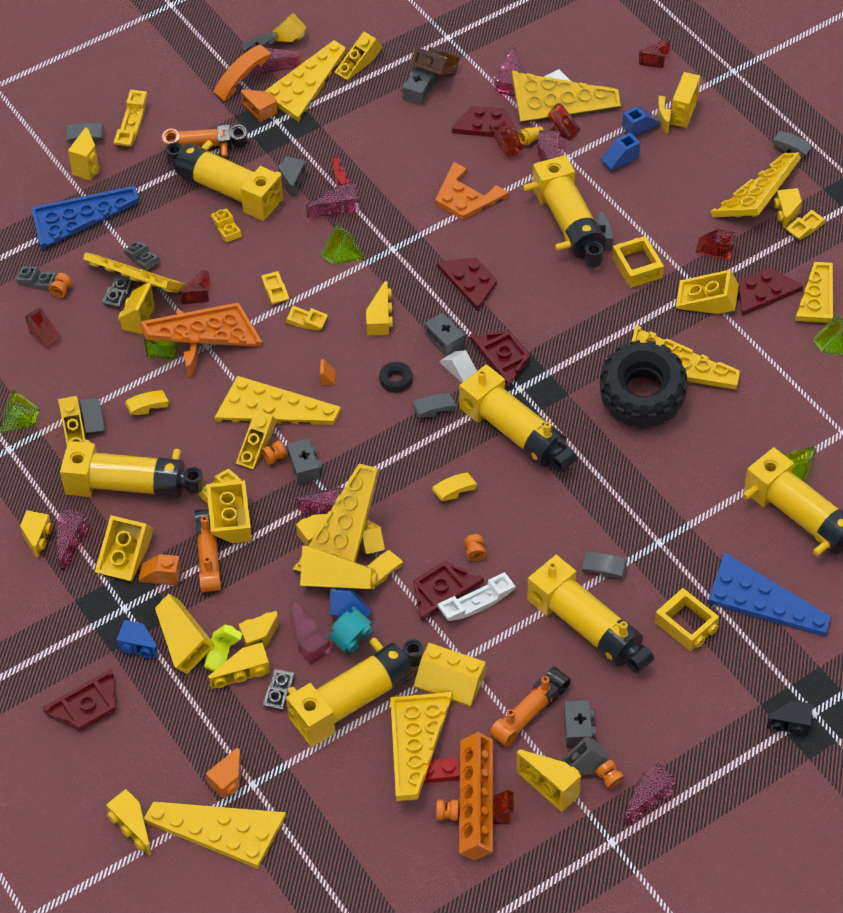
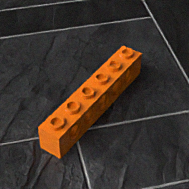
M480 732L460 740L459 854L474 861L493 853V739Z

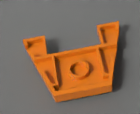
M454 162L435 199V205L465 220L481 212L482 208L488 205L493 206L500 199H507L509 192L497 185L486 195L475 191L459 182L467 174V168Z

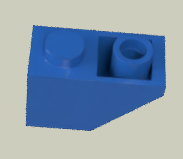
M638 106L623 113L622 128L634 137L660 125V121L650 111Z
M631 133L617 138L602 156L601 162L610 171H613L639 158L640 142Z
M332 587L330 590V615L340 618L347 611L352 613L353 610L351 608L356 607L364 616L370 617L371 608L352 588Z
M124 620L116 639L119 651L126 654H138L144 658L151 657L157 659L156 643L145 625Z

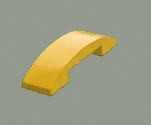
M130 90L126 102L125 116L121 128L117 130L114 145L131 147L136 140L144 116L147 100L146 91Z

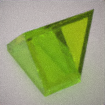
M336 224L320 256L332 264L365 259L352 234Z
M839 314L812 339L822 353L843 356V318Z
M146 337L144 338L147 357L171 360L175 358L178 343L147 340Z
M12 390L5 406L0 433L33 426L40 409L18 392Z
M814 446L785 453V456L794 462L792 473L804 482L813 467L816 453Z

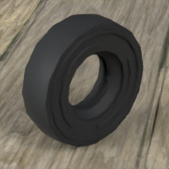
M390 362L380 370L379 380L381 386L389 392H403L412 384L413 374L407 364ZM392 373H400L403 375V378L400 381H391L389 376Z

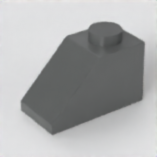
M285 156L283 162L279 164L278 171L282 174L281 181L289 194L295 197L306 174L305 160Z
M586 736L561 761L567 763L570 767H575L580 775L583 776L595 774L596 770L608 761L609 758L605 746Z

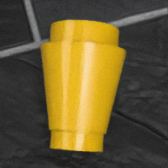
M542 127L524 128L518 132V140L522 145H529L544 136Z

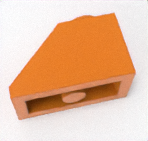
M241 90L242 104L260 122L278 114V102L268 92Z
M159 554L142 563L139 582L178 586L181 573L179 556Z
M238 748L233 750L206 773L207 784L223 799L235 794L240 787L242 760Z

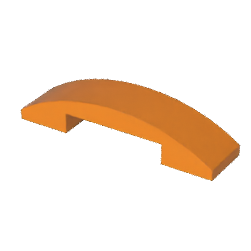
M258 45L244 53L221 77L213 91L214 94L226 102L237 91L235 86L257 64L261 67L272 56V53L262 45Z
M180 309L176 310L177 314L184 313ZM189 343L191 351L184 352L188 377H192L197 366V343Z

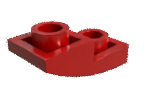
M333 158L336 187L342 196H346V189L350 188V179L346 178V171H344V166L340 163V158Z

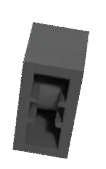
M416 66L414 71L410 72L407 82H404L402 85L403 100L422 105L436 83L435 73Z
M441 313L425 322V335L445 356L465 347V334L454 325L451 318H447Z
M309 438L288 443L287 453L297 483L302 484L320 479L322 465L320 459L316 460L317 451L315 445H311Z
M589 700L564 701L566 748H574L586 736L596 739L595 726H591V721H594V708H590Z

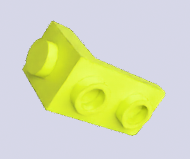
M226 624L213 632L211 641L215 646L207 653L204 667L214 672L227 660L230 646L241 640L242 632Z

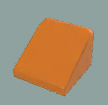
M321 359V385H335V369L325 359Z

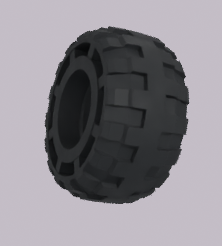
M640 340L632 341L631 345L626 346L624 344L617 348L616 352L610 354L605 360L600 374L602 402L609 409L610 414L617 420H623L624 424L629 426L633 424L639 425V428H648V425L653 424L654 426L664 423V420L672 419L677 414L678 409L682 408L687 392L686 369L683 367L679 356L671 353V349L663 344L661 346L656 345L655 341L647 340V343H640ZM637 377H648L655 380L661 388L653 395L638 396L631 393L626 388V384Z

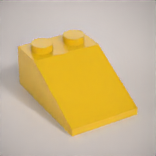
M731 270L680 280L676 308L713 314L735 311L739 284Z
M110 515L95 573L132 581L149 547L154 528L145 523Z
M524 750L517 751L516 773L561 812L580 796L581 775L575 767H570L565 762Z

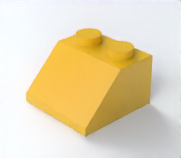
M84 128L69 148L68 154L72 174L91 181L98 174L100 167L98 165L95 144L89 129Z
M146 283L133 290L130 297L126 299L125 308L119 313L118 317L122 330L143 334L139 327L141 321L149 320L155 308L151 283Z

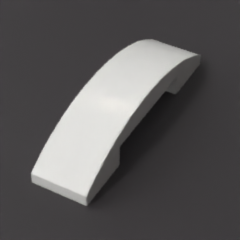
M504 572L489 579L486 586L458 599L453 596L437 604V607L448 621L463 619L499 602L511 593L516 586Z

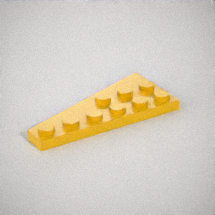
M333 40L265 91L276 98L279 109L299 122L303 112L307 111L310 102L315 99L324 86L327 77L331 76L334 67L339 64L346 54V48Z
M517 71L511 72L520 122L618 108L621 106L619 91L615 88L587 85L586 83H576L546 76H535L534 74L518 73Z
M799 152L783 153L770 164L771 168L759 172L757 179H751L733 193V198L721 202L719 209L714 208L711 210L712 218L731 216L754 217L759 215L801 159Z
M86 252L83 259L89 261V265L99 267V265L104 266V270L114 273L118 271L121 273L120 275L129 277L131 280L151 283L152 287H159L171 293L187 290L188 284L96 254Z
M635 325L632 341L640 340V343H647V340L655 341L656 345L661 346L663 344L670 348L671 353H675L682 360V365L687 373V382L737 390L739 370L721 362H713L708 359V356L695 354L690 348L669 339L659 338L656 336V333L651 331L648 333L641 330L640 326Z
M237 376L215 415V422H222V420H232L235 423H239L240 420L251 421L255 410L274 416L277 419L276 424H281V422H291V424L310 422L311 425H334L341 413V407Z
M358 464L341 495L336 499V503L331 511L328 512L309 544L310 547L356 562L379 468ZM302 557L296 563L293 570L301 571Z
M452 692L390 697L396 801L418 799L453 698Z
M153 802L144 817V823L259 869L287 816L286 812Z

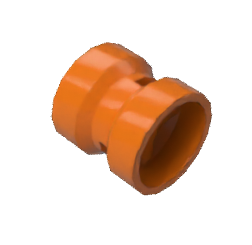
M58 273L54 282L48 287V290L53 296L63 298L67 293V289L72 286L73 281L68 275Z
M279 440L270 447L265 446L261 448L262 455L268 465L274 464L278 459L282 460L287 457L286 450Z
M472 534L464 539L469 561H480L486 557V550L483 547V536Z
M613 760L606 761L596 770V774L599 778L604 779V784L608 789L614 788L625 778L622 772L616 769V764Z
M437 799V821H443L444 819L458 821V800L452 799L450 802H445L443 799Z

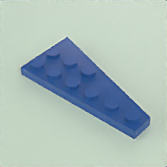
M131 186L31 207L41 250L138 204L139 199L136 187Z
M724 552L708 604L823 637L826 636L831 616Z

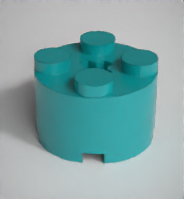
M356 607L351 608L353 610L352 613L345 612L332 626L334 630L332 635L330 633L327 634V637L344 653L350 652L354 654L360 647L359 643L364 638L368 639L374 632L372 629L373 623Z

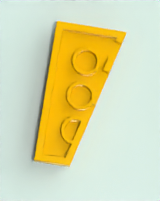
M814 262L795 321L832 323L833 263Z

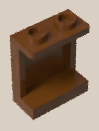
M432 47L428 51L415 48L411 64L440 75L455 74L460 57Z

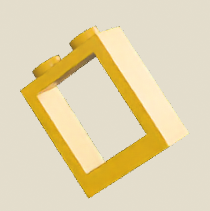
M683 73L672 101L671 125L688 127L698 101L700 75Z
M646 236L613 246L612 259L629 288L663 278L664 265ZM644 251L651 264L632 270L624 256Z
M684 588L659 608L655 614V624L690 652L695 647H700L704 643L705 638L715 634L719 628V616ZM685 605L706 621L692 635L671 619Z

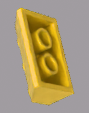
M245 480L206 484L211 534L230 543L252 541Z
M428 643L420 661L414 688L430 694L452 692L453 702L471 707L486 676V662Z

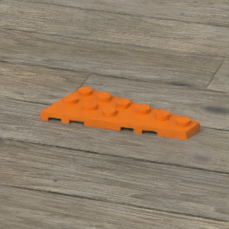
M239 302L141 321L139 326L146 339L153 341L261 347L263 343Z

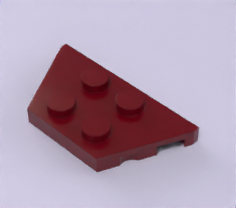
M471 106L452 126V133L518 139V132L505 108Z
M476 257L440 261L437 263V268L477 311L481 308L484 299H487L490 295V291L497 285V279Z
M771 268L738 281L739 299L742 308L741 314L744 316L803 290V285Z
M511 331L487 332V335L476 336V333L470 334L472 343L493 369L505 379V384L510 386L530 360V354Z
M447 561L442 562L413 580L420 620L423 621L440 609L437 607V604L453 596L458 599L484 583V578L481 575L476 577L469 574L468 570L456 567Z
M109 669L43 706L44 713L78 731H82L116 711L113 670Z

